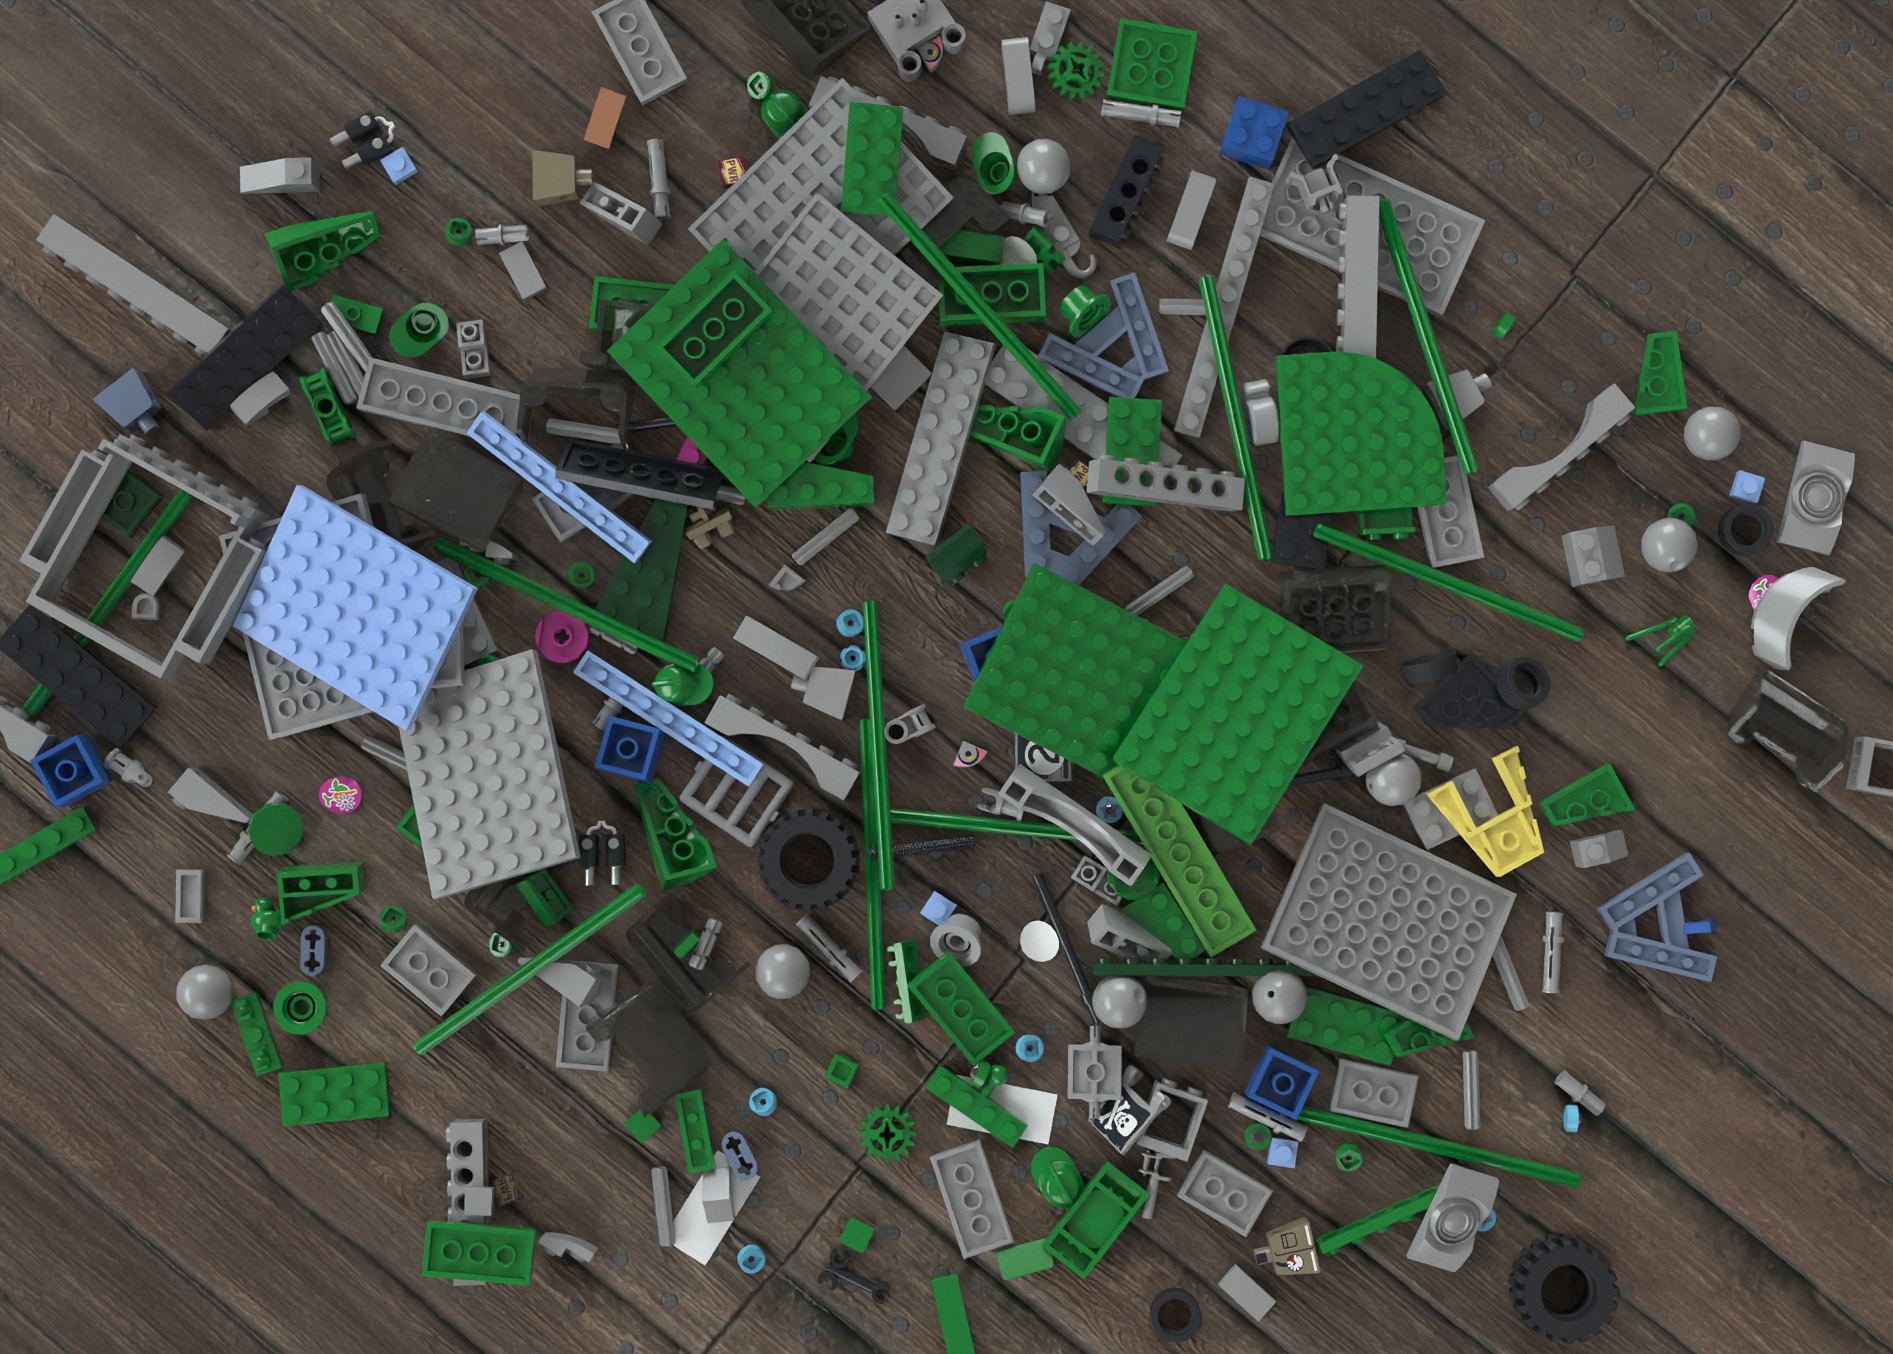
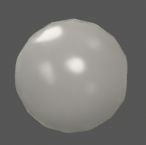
M1036 139L1021 150L1017 159V173L1021 183L1028 190L1038 194L1053 193L1062 188L1069 178L1071 162L1067 151L1058 142L1050 139Z
M1705 407L1697 410L1689 417L1684 427L1686 446L1694 456L1703 460H1719L1729 456L1736 449L1741 438V426L1737 418L1731 411L1722 407Z
M1676 518L1661 519L1649 525L1641 540V552L1648 565L1660 572L1666 573L1676 572L1687 567L1694 560L1698 549L1697 537L1693 529L1687 523Z
M1401 753L1368 771L1366 774V786L1376 801L1387 806L1404 805L1413 800L1419 791L1421 771L1410 756Z
M780 944L765 950L758 958L755 967V977L759 986L768 996L776 999H788L799 994L805 988L810 977V966L807 958L797 947Z
M195 966L185 972L178 982L176 992L177 1003L182 1011L192 1018L203 1020L216 1018L224 1013L232 1002L233 982L225 971L216 966Z
M1275 970L1265 976H1260L1255 982L1252 991V1001L1256 1011L1266 1021L1274 1024H1285L1298 1018L1305 1010L1308 1000L1307 989L1303 981L1294 973L1284 970Z
M1110 975L1098 983L1092 997V1005L1096 1016L1101 1022L1111 1028H1128L1139 1022L1147 1009L1148 1003L1143 985L1130 975Z

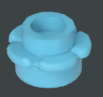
M851 645L848 649L842 650L840 654L842 659L841 665L846 670L858 671L866 661V654L860 650V647ZM851 656H855L856 659L854 661H851L850 658Z

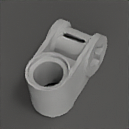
M922 704L890 721L884 731L886 740L891 744L897 745L936 728L935 724H931L925 711L926 705ZM917 715L919 716V718H920V720H921L923 726H921V724H920V722H919V720H918V718H917ZM893 725L901 726L904 732L903 737L898 740L892 739L888 733L889 728Z

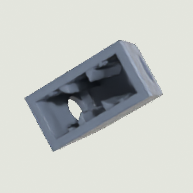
M134 368L93 398L121 426L130 431L140 427L148 436L155 433L160 427L153 419V416L161 410V406L144 374Z

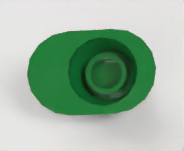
M787 90L774 91L769 98L764 99L761 106V115L764 122L778 139L809 111L794 93Z
M985 133L977 138L973 145L971 153L972 163L980 188L987 194H1001L1005 190H1010L1016 181L1017 166L1012 159L1006 140L997 133Z
M419 303L413 306L391 327L389 334L391 346L398 354L408 358L424 354L447 333L449 326L448 316L442 308L433 303Z
M856 413L830 437L813 460L822 465H836L848 460L854 451L853 439L858 430V417Z
M674 664L666 666L657 674L655 681L652 682L656 695L673 706L702 703L710 696L714 684L712 674L708 668L701 664L698 665L694 673Z
M1046 1147L1034 1155L1031 1162V1173L1044 1198L1054 1207H1071L1084 1189L1082 1177L1071 1158L1058 1147Z

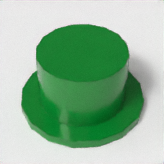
M1084 285L1072 290L1063 300L1059 310L1070 322V334L1076 338L1085 336L1106 317L1111 307V299L1105 294L1096 296Z
M296 981L285 985L278 992L273 1004V1014L276 1022L283 1030L291 1034L304 1035L315 1031L323 1023L327 1014V1002L324 993L316 985L306 981Z

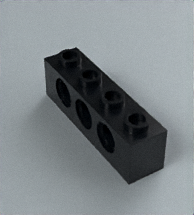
M1134 136L1090 228V236L1115 248L1118 247L1120 241L1126 242L1132 229L1128 227L1131 218L1137 219L1143 206L1139 201L1143 194L1148 196L1154 181L1150 180L1153 171L1159 172L1165 160L1161 156L1163 147L1140 136ZM1141 164L1146 168V172L1144 174H1137L1134 172L1133 166ZM1131 188L1134 190L1135 196L1127 198L1122 194L1121 190ZM1114 211H1119L1124 215V219L1122 221H1114L1110 214Z

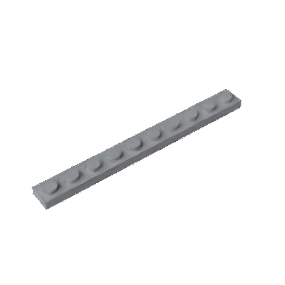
M1250 176L1216 285L1227 342L1274 188V183ZM1207 319L1174 428V432L1198 439L1200 438L1218 377Z

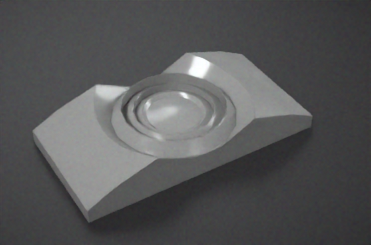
M1801 441L1777 543L1827 556L1830 555L1842 525L1843 506L1853 480L1854 453L1808 441Z
M1450 1163L1406 1254L1407 1258L1456 1272L1472 1253L1475 1236L1481 1223L1491 1214L1499 1185L1498 1178Z

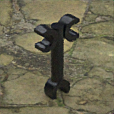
M833 1248L830 1253V1262L827 1269L820 1273L818 1277V1284L821 1285L825 1277H830L833 1280L830 1290L833 1291L838 1285L839 1277L871 1293L872 1299L876 1303L883 1304L884 1298L879 1297L877 1291L884 1289L889 1292V1284L886 1282L875 1284L843 1268L848 1264L850 1255L846 1254L844 1260L837 1261L835 1258L837 1248Z

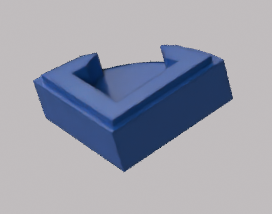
M1704 919L1701 922H1687L1683 925L1684 934L1706 933L1717 929L1716 920Z

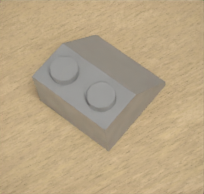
M1614 525L1595 527L1562 535L1572 587L1625 577Z

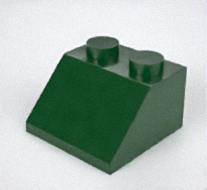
M967 524L926 556V561L945 585L951 582L954 586L965 577L964 571L971 566L973 569H976L986 561L984 556L988 551L972 527Z

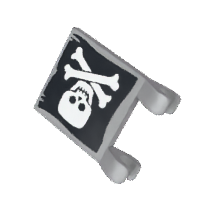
M1133 1065L1127 1067L1122 1077V1100L1103 1101L1100 1104V1118L1095 1119L1094 1112V1118L1088 1119L1122 1155H1125L1155 1117L1171 1104V1100L1167 1095L1157 1092L1153 1096L1150 1105H1148L1131 1088L1143 1077V1072Z

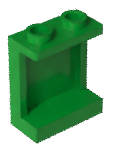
M1412 507L1357 511L1359 537H1366V541L1383 540L1382 536L1392 535L1393 540L1409 539V535L1416 532V527L1413 526Z

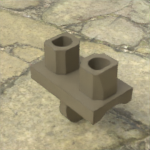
M715 506L713 509L697 507L698 511L690 515V518L693 522L701 518L703 519L685 528L689 539H693L700 549L713 543L707 531L717 527L722 538L735 532L731 521L732 515L728 507L711 515L709 514L716 511Z

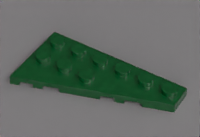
M655 499L638 530L652 542L636 563H633L626 556L623 557L595 609L596 611L664 642L689 505Z

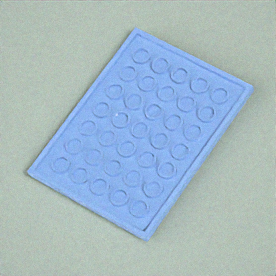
M297 485L233 627L402 729L411 730L478 588L303 485Z

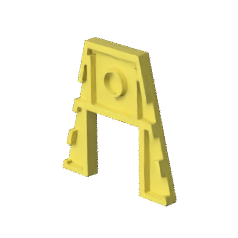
M1514 746L1492 758L1515 806L1477 827L1475 826L1453 781H1449L1426 793L1496 877L1503 876L1544 853L1537 821L1533 818L1530 806L1532 805L1531 796L1527 793L1524 781L1526 778L1524 767L1520 765L1518 756L1520 750L1518 746Z

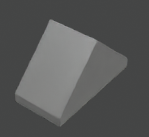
M730 1166L703 1171L702 1202L708 1223L735 1220Z

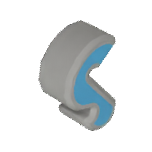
M1262 379L1245 382L1242 385V397L1251 422V443L1257 446L1277 442L1280 438V422L1276 403L1271 396L1269 381Z

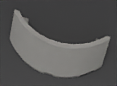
M1815 567L1801 568L1778 578L1765 591L1764 596L1757 603L1753 614L1751 629H1754V645H1752L1754 655L1774 669L1789 670L1792 666L1790 659L1791 637L1800 614L1819 594L1823 592L1829 593L1833 587L1843 586L1846 580Z

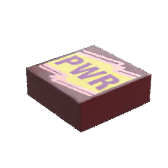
M744 156L718 160L723 188L731 187L746 172Z

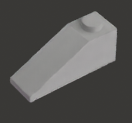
M284 158L240 167V193L320 192V166L312 158Z
M596 182L590 186L580 201L582 206L646 245L650 244L662 225L647 209Z
M1058 464L1033 493V496L1094 546L1105 535L1106 531L1080 481L1073 476L1071 471Z
M188 768L168 791L174 797L172 801L184 810L187 808L244 823H249L253 815L198 768Z
M1102 904L1087 921L1091 943L1123 957L1140 958V962H1150V958H1168L1172 954L1168 946L1126 914Z
M534 956L520 957L518 963L523 965ZM556 960L536 974V976L579 1007L591 1005L607 979L600 974L601 970L592 963Z

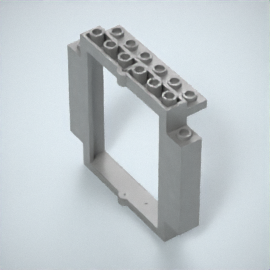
M120 434L113 443L104 439L100 443L98 449L109 453L108 456L95 449L92 453L81 450L19 561L41 573L26 602L155 676L171 680L185 655L198 663L209 665L240 611L267 552L263 549L264 543L251 537L264 512L256 509L258 503L246 497H243L242 500L235 497L236 491L223 484L220 487L213 485V478L206 474L198 472L196 475L190 472L191 466L178 459L175 462L167 459L169 454L155 446L152 450L145 447V440L131 434L130 438ZM132 462L231 516L230 523L239 526L163 663L55 602L58 593Z

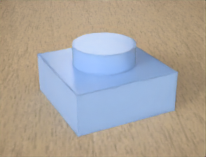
M403 147L380 160L395 185L418 172Z
M1741 470L1737 471L1729 497L1751 504L1758 503L1765 478Z
M934 891L920 914L937 925L946 923L957 905Z
M1271 1136L1267 1163L1269 1165L1295 1168L1298 1141Z

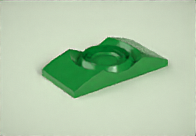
M1107 1160L1089 1180L1071 1207L1058 1220L1043 1242L1042 1247L1081 1278L1085 1279L1150 1194Z

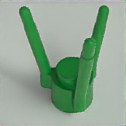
M1686 615L1679 619L1673 616L1665 622L1628 635L1625 639L1630 641L1670 626L1668 629L1670 637L1655 649L1656 652H1660L1674 641L1677 642L1658 663L1662 667L1684 644L1691 640L1690 636L1697 632V627L1691 618Z

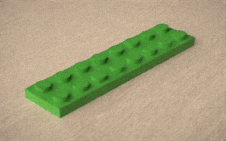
M1120 765L1103 774L1102 776L1148 853L1152 855V860L1210 957L1257 931L1182 803Z

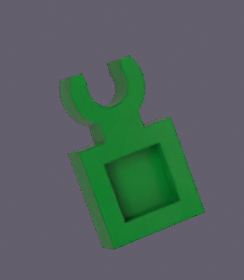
M1038 225L1033 227L1023 238L1035 252L1037 263L1042 260L1045 269L1049 273H1053L1058 269L1053 264L1052 259L1056 260L1059 264L1066 260L1062 253L1051 249L1055 242Z

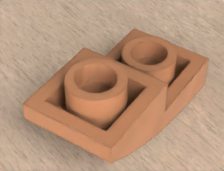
M601 87L584 137L585 141L608 149L610 148L627 96Z

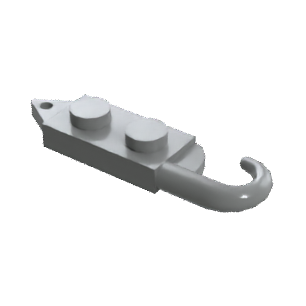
M1032 191V207L1049 210L1051 213L1048 226L1043 227L1039 225V227L1055 242L1052 247L1053 250L1065 256L1066 260L1063 262V265L1067 272L1078 279L1090 277L1097 267L1095 256L1093 254L1090 255L1091 263L1088 269L1080 270L1077 268L1071 257L1079 250L1080 241L1053 195L1038 194L1035 197V192Z

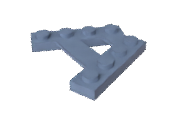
M1134 272L1110 280L1109 283L1118 306L1074 345L1049 333L1038 358L1118 398L1135 399L1143 381L1168 373V366ZM1127 332L1134 353V357L1120 368L1098 357Z
M1047 471L1021 472L1025 578H1027L1033 564L1036 563L1079 586L1137 523L1142 515L1131 505L1117 504L1105 518L1097 515L1106 533L1094 546L1084 540L1070 556L1050 549L1049 525L1077 535L1079 534L1033 496V493L1047 477Z
M1686 852L1597 907L1610 929L1605 956L1712 982L1717 956L1690 950L1687 934H1684L1683 930L1685 921L1679 890L1704 876L1690 853ZM1655 905L1662 943L1637 937L1634 918Z

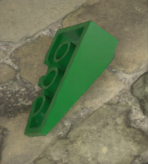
M369 211L289 225L265 233V237L284 285L290 291H294L314 284L320 279L319 276L330 268L335 269L338 267L340 261L350 254H356L380 237V233L373 212Z
M978 405L969 437L1028 464L1051 472L1063 449L1066 416L1043 407L1019 408L1018 406L994 407L992 405Z
M660 778L653 780L652 784L645 782L635 784L634 790L662 892L689 885L715 870L717 866L708 841L699 834L693 826L692 820L686 817L677 805L678 802Z

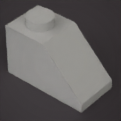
M1622 829L1570 841L1576 867L1587 868L1628 856Z

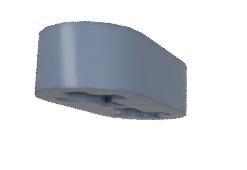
M321 925L308 926L301 934V970L306 975L315 976L324 972L328 964V932ZM314 930H316L317 935L321 936V939L315 942V948L314 941L309 939V934H312ZM313 952H315V961L320 962V966L315 967L314 971L312 966H308V961L313 960Z
M739 1131L728 1132L722 1140V1149L735 1175L741 1180L752 1179L758 1171V1163L746 1138ZM731 1136L734 1139L739 1138L741 1140V1143L738 1145L741 1153L738 1155L733 1147H727V1144L730 1142L729 1137ZM742 1156L747 1164H753V1167L750 1169L751 1173L748 1175L745 1171H739V1168L742 1166L739 1158Z

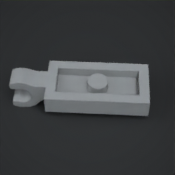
M1046 1L1029 49L1030 54L1035 55L1031 66L1033 74L1041 76L1046 59L1051 60L1050 58L1053 53H1057L1071 9Z

